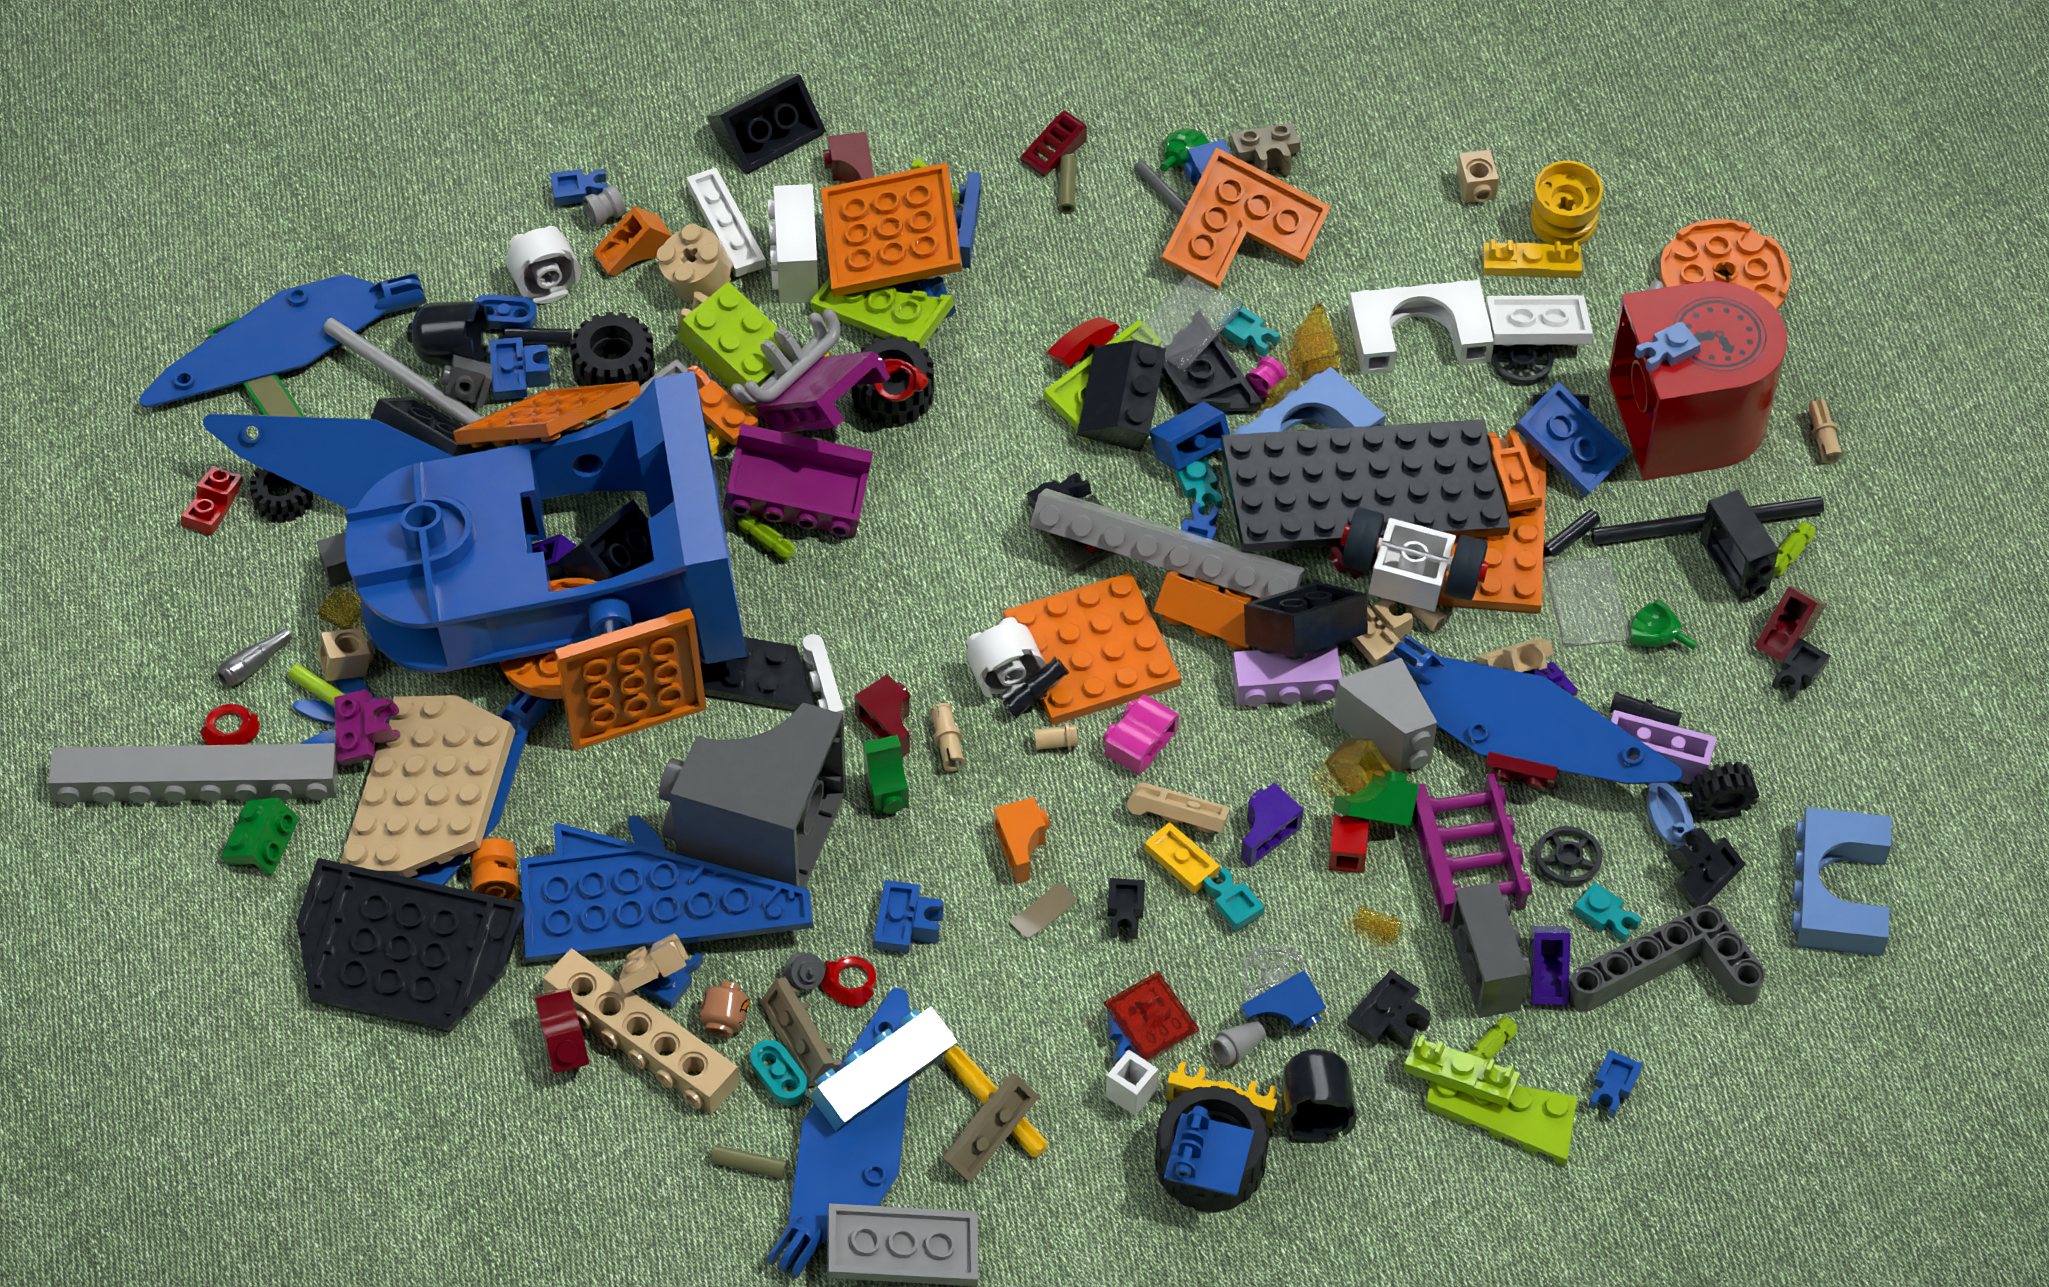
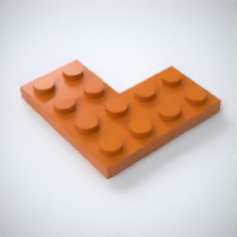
M1216 147L1160 261L1217 290L1244 236H1247L1302 265L1331 206Z

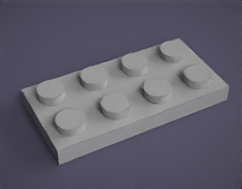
M829 1203L827 1208V1278L976 1286L979 1280L977 1212Z

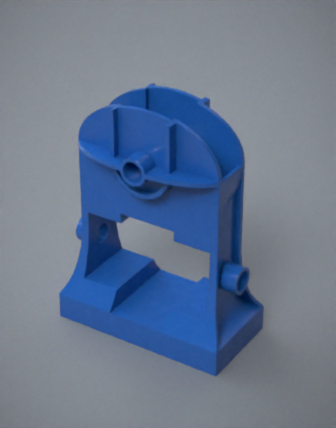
M695 371L654 378L641 396L623 411L593 427L576 429L570 434L547 442L535 441L428 462H415L413 465L397 469L379 480L365 494L357 508L347 509L346 511L348 522L345 533L346 561L356 591L360 596L362 617L372 647L379 649L389 659L407 669L424 673L451 672L457 669L553 652L555 649L585 641L605 633L614 632L690 608L695 620L701 662L710 664L747 657L716 475ZM594 491H645L651 516L648 524L654 561L607 580L553 591L544 552L533 553L532 548L533 541L547 539L542 500Z

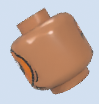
M721 981L719 986H712L706 989L699 1013V1021L705 1026L704 1030L707 1033L717 1037L730 1038L733 1033L743 1030L750 999L741 992L740 985L729 981Z

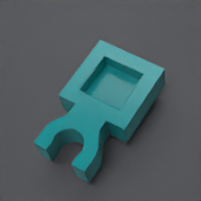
M1240 304L1218 323L1219 333L1243 348L1250 343L1254 346L1256 352L1263 357L1269 351V345L1264 343L1265 341L1271 342L1275 346L1280 342V334L1278 332L1264 328L1265 320Z
M1206 456L1178 471L1174 469V474L1185 497L1195 496L1196 502L1201 503L1200 514L1205 513V501L1214 503V506L1219 509L1222 508L1223 499L1220 493L1216 491L1218 489V480Z
M1226 867L1219 870V878L1223 881L1222 884L1214 883L1209 876L1203 880V888L1207 893L1217 897L1214 907L1235 932L1264 915L1265 906L1244 882L1235 886L1232 882V875Z
M1596 882L1578 900L1573 909L1574 914L1601 932L1608 926L1613 930L1615 936L1624 943L1629 939L1630 931L1622 925L1629 924L1637 930L1642 921V917L1636 913L1623 911L1624 901Z

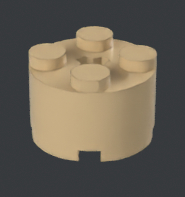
M697 224L686 225L682 230L673 234L657 251L659 268L676 295L686 302L694 300L695 292H701L710 297L726 282L731 280L730 272L731 268L733 269V264L729 255L713 232L699 227Z

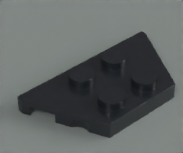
M1201 312L1195 313L1192 317V323L1184 331L1180 330L1173 338V342L1165 347L1166 352L1162 368L1163 376L1186 410L1201 402H1205L1221 411L1260 410V398Z
M744 637L747 657L710 664L701 663L704 694L706 697L795 712L802 703L814 705L798 647L795 645Z

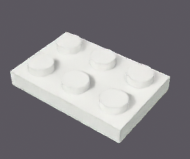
M1584 295L1486 296L1485 306L1494 345L1534 344L1544 346L1547 344H1567L1576 346L1579 344H1592L1593 332Z

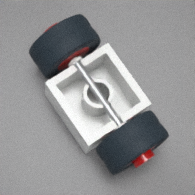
M1357 507L1351 525H1345L1340 542V545L1345 546L1341 563L1346 568L1368 573L1372 567L1376 552H1379L1368 594L1435 612L1446 573L1449 571L1445 594L1472 601L1478 582L1484 583L1489 563L1484 562L1488 542L1461 535L1458 539L1454 556L1451 557L1456 535L1389 518L1384 537L1381 538L1384 514Z

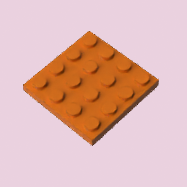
M947 162L821 188L831 288L834 297L963 271L950 170Z
M638 381L544 390L453 431L457 444L471 443L473 448L487 445L491 441H494L495 446L504 445L514 441V439H517L518 444L534 441L538 437L541 438V442H547L560 438V432L563 430L572 431L583 427L584 420L588 419V421L607 416L606 410L608 409L617 410L629 406V400L641 395Z
M1131 572L1003 610V619L1013 617L1018 623L1028 627L1045 664H1048L1056 656L1069 671L1068 675H1065L1046 692L1048 696L1043 700L1040 699L1051 725L1139 699L1144 694L1149 696L1181 686V676Z
M690 608L555 649L569 737L574 751L706 710L695 620Z

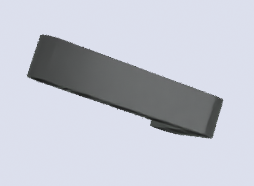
M1701 905L1578 967L1571 976L1568 1001L1576 1010L1591 1011L1699 956L1734 1002L1741 1005H1749L1759 998L1765 978V970L1723 913L1712 905ZM1700 926H1706V927H1709L1710 929H1704V928H1701ZM1670 941H1677L1680 945L1673 944ZM1721 953H1727L1731 956H1724ZM1640 956H1647L1651 958V960H1645ZM1611 971L1619 972L1622 975H1614ZM1741 980L1750 981L1752 984H1746ZM1580 987H1588L1591 990H1583Z

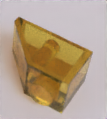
M1322 303L1314 305L1294 334L1292 350L1288 351L1290 366L1293 370L1297 369L1301 381L1309 380L1313 375L1321 374L1329 367H1332L1338 373L1340 370L1341 351Z
M1371 739L1344 740L1324 763L1341 788L1351 795L1364 789L1371 782L1373 774L1386 776L1387 770L1393 771Z

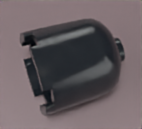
M479 301L433 302L424 304L414 316L413 323L408 325V341L413 343L417 356L428 364L451 365L453 355L485 363L489 346L483 345V331L490 330L486 306L479 304Z
M1324 1049L1303 1051L1293 1056L1284 1067L1282 1076L1283 1126L1293 1131L1295 1139L1309 1143L1328 1142V1135L1337 1134L1342 1131V1135L1345 1136L1355 1127L1357 1115L1351 1072L1346 1061L1335 1052Z

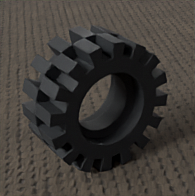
M257 467L254 471L255 476L250 478L251 485L249 486L255 510H258V514L262 518L266 515L268 521L273 522L275 517H277L278 523H284V517H289L290 522L296 520V513L302 517L306 514L305 508L310 509L312 506L311 500L314 498L312 491L268 470L263 469L262 471ZM279 485L294 487L292 492L283 496L269 494L271 489Z
M1725 762L1722 767L1719 764L1713 765L1714 769H1704L1702 771L1703 775L1697 774L1694 777L1695 781L1690 783L1691 793L1698 814L1707 820L1711 817L1713 820H1719L1721 816L1724 817V820L1730 819L1732 814H1735L1737 817L1742 814L1741 810H1750L1751 805H1755L1758 802L1757 798H1759V792L1751 768L1749 769L1747 764L1742 766L1741 762H1736L1733 766L1731 762Z

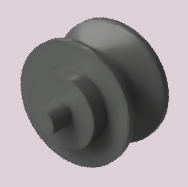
M799 952L793 954L787 960L784 973L791 986L808 990L817 987L822 982L825 968L818 956Z

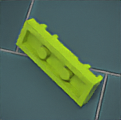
M1420 1035L1419 1038L1416 1037L1403 1072L1504 1107H1508L1520 1078V1073L1514 1071V1067L1511 1065L1505 1068L1496 1065L1494 1059H1490L1487 1062L1485 1059L1456 1049L1446 1048L1441 1041L1437 1045L1426 1041L1424 1035Z

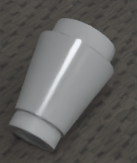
M1253 1020L1218 1032L1215 1039L1211 1041L1212 1053L1222 1065H1236L1266 1038L1265 1029L1260 1022Z

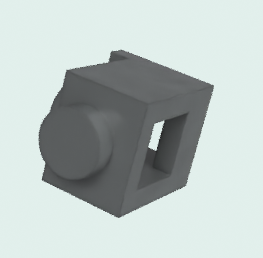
M453 355L451 365H444L440 378V384L445 385L444 395L476 403L477 407L483 408L492 380V365Z

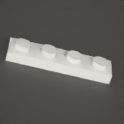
M717 168L686 177L687 186L711 232L716 235L732 261V271L735 277L765 268L766 259Z

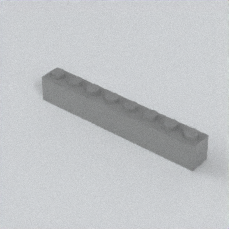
M1047 488L1038 495L1030 523L1031 527L1261 599L1299 587L1304 573V568L1253 552H1242L1237 547Z
M335 743L52 747L48 785L53 801L65 804H74L76 802H99L106 804L113 801L145 803L147 801L165 800L170 802H182L183 800L215 802L218 800L238 799L248 801L267 798H280L282 801L298 798L323 800L325 798H337L339 762H337Z

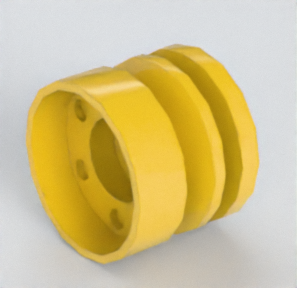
M1560 161L1545 167L1537 176L1530 221L1533 231L1541 240L1550 245H1554L1556 241H1560L1561 245H1573V242H1578L1580 245L1588 241L1595 233L1603 186L1600 177L1592 168L1580 162Z

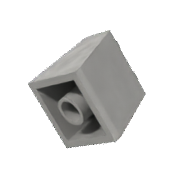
M1402 658L1337 680L1333 719L1338 726L1399 772L1410 768L1418 769L1432 761L1437 721Z

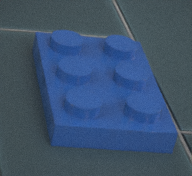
M1559 381L1514 426L1584 497L1590 494L1630 452Z

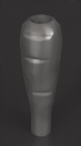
M284 628L275 635L227 658L218 667L217 675L221 682L226 686H235L246 680L274 652L292 639L290 632Z

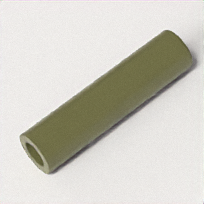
M1071 154L1063 155L1060 164L1058 209L1064 214H1070L1075 210L1077 159Z
M719 1145L714 1146L711 1156V1163L781 1179H784L787 1170L786 1160Z

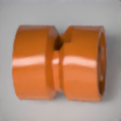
M500 838L482 840L480 848L470 852L471 872L473 873L471 875L472 892L509 900L515 899L519 893L515 845L508 840Z

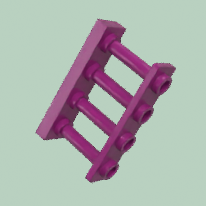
M1487 775L1483 792L1438 799L1428 795L1425 783L1418 784L1419 788L1412 818L1442 923L1450 922L1455 890L1463 889L1453 883L1452 876H1454V872L1505 864L1509 880L1498 882L1501 894H1513L1517 908H1526L1527 897L1532 895V883L1529 874H1523L1521 867L1523 865L1522 848L1520 844L1514 843V821L1511 814L1506 815L1504 806H1506L1505 790L1502 785H1497L1495 775ZM1488 805L1492 821L1443 828L1442 825L1437 826L1435 817L1440 812ZM1490 835L1497 836L1500 851L1452 858L1451 855H1445L1443 848L1446 842Z

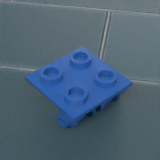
M1195 1106L1193 1111L1188 1112V1114L1182 1113L1164 1179L1237 1197L1254 1130L1210 1120L1207 1115V1109L1201 1106Z

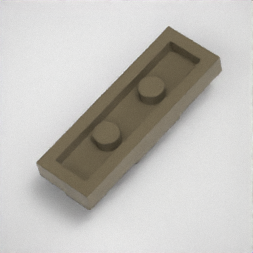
M786 978L775 979L760 1002L789 1054L804 1072L807 1078V1086H818L815 1080L832 1068L836 1072L842 1061L841 1059L833 1060L830 1056V1052L834 1048L833 1045L822 1042L818 1030L807 1013V1009L810 1006L809 1003H800L797 997L802 992L801 989L791 987Z
M1013 1072L1009 1077H1003L1000 1080L1003 1084L996 1093L991 1092L988 1095L990 1100L984 1104L966 1126L965 1131L962 1134H956L954 1138L957 1141L949 1150L944 1149L942 1152L944 1156L942 1159L969 1183L1039 1098Z

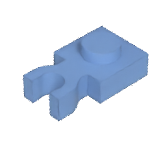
M1681 321L1655 333L1652 342H1645L1636 346L1635 356L1638 359L1643 356H1651L1652 358L1647 359L1646 369L1648 372L1657 369L1661 362L1665 360L1672 366L1698 354L1701 344Z

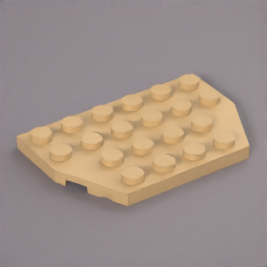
M457 695L394 696L393 702L398 706L399 713L392 716L388 724L392 730L400 732V737L378 744L340 863L409 878L418 874L417 869L437 861L441 865L452 860L457 855H465L480 848L515 729L510 722Z

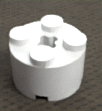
M547 226L531 230L525 234H517L511 238L509 242L510 248L506 256V264L523 297L531 298L534 303L538 304L552 303L565 297L569 293L567 289L573 282L575 285L578 283L581 276L579 262L566 237L557 227Z
M1013 617L1003 619L997 626L983 633L979 632L971 635L966 641L968 646L966 659L982 693L989 698H993L992 694H1001L1003 699L1010 697L1026 683L1024 679L1027 676H1034L1046 665L1028 627L1018 623Z

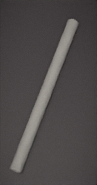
M331 317L325 322L323 326L325 333L465 426L483 418L455 398L444 395L443 390ZM514 441L504 445H499L497 447L503 448L512 446Z

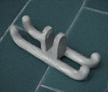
M826 309L822 317L816 312L809 315V322L813 327L814 334L812 339L802 348L786 328L779 327L773 335L783 353L770 340L766 339L760 344V350L775 370V373L760 387L751 380L747 381L744 387L738 383L732 385V395L740 403L747 406L768 403L777 399L837 343L841 329L835 312L831 309Z

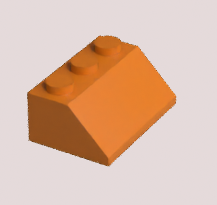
M1171 571L1166 574L1154 612L1162 614V620L1170 624L1181 626L1182 623L1194 627L1193 632L1207 638H1213V635L1225 639L1227 646L1237 650H1244L1245 647H1252L1245 644L1244 604L1261 598Z

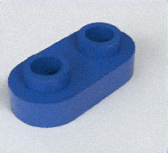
M487 294L479 296L474 300L479 301V304H484L487 313L491 314L488 315L490 329L531 328L537 322L536 305L527 297Z

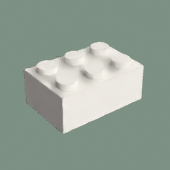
M813 184L774 186V199H768L769 219H775L769 220L770 244H777L770 245L771 270H778L771 271L772 290H779L780 303L810 302L818 292Z

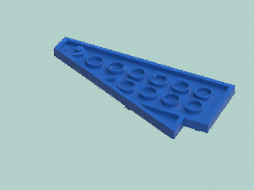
M561 823L554 824L556 854L520 859L522 901L526 908L523 915L525 956L528 963L561 959L571 948L582 956L630 951L643 946L652 948L653 943L674 933L682 944L814 928L809 889Z

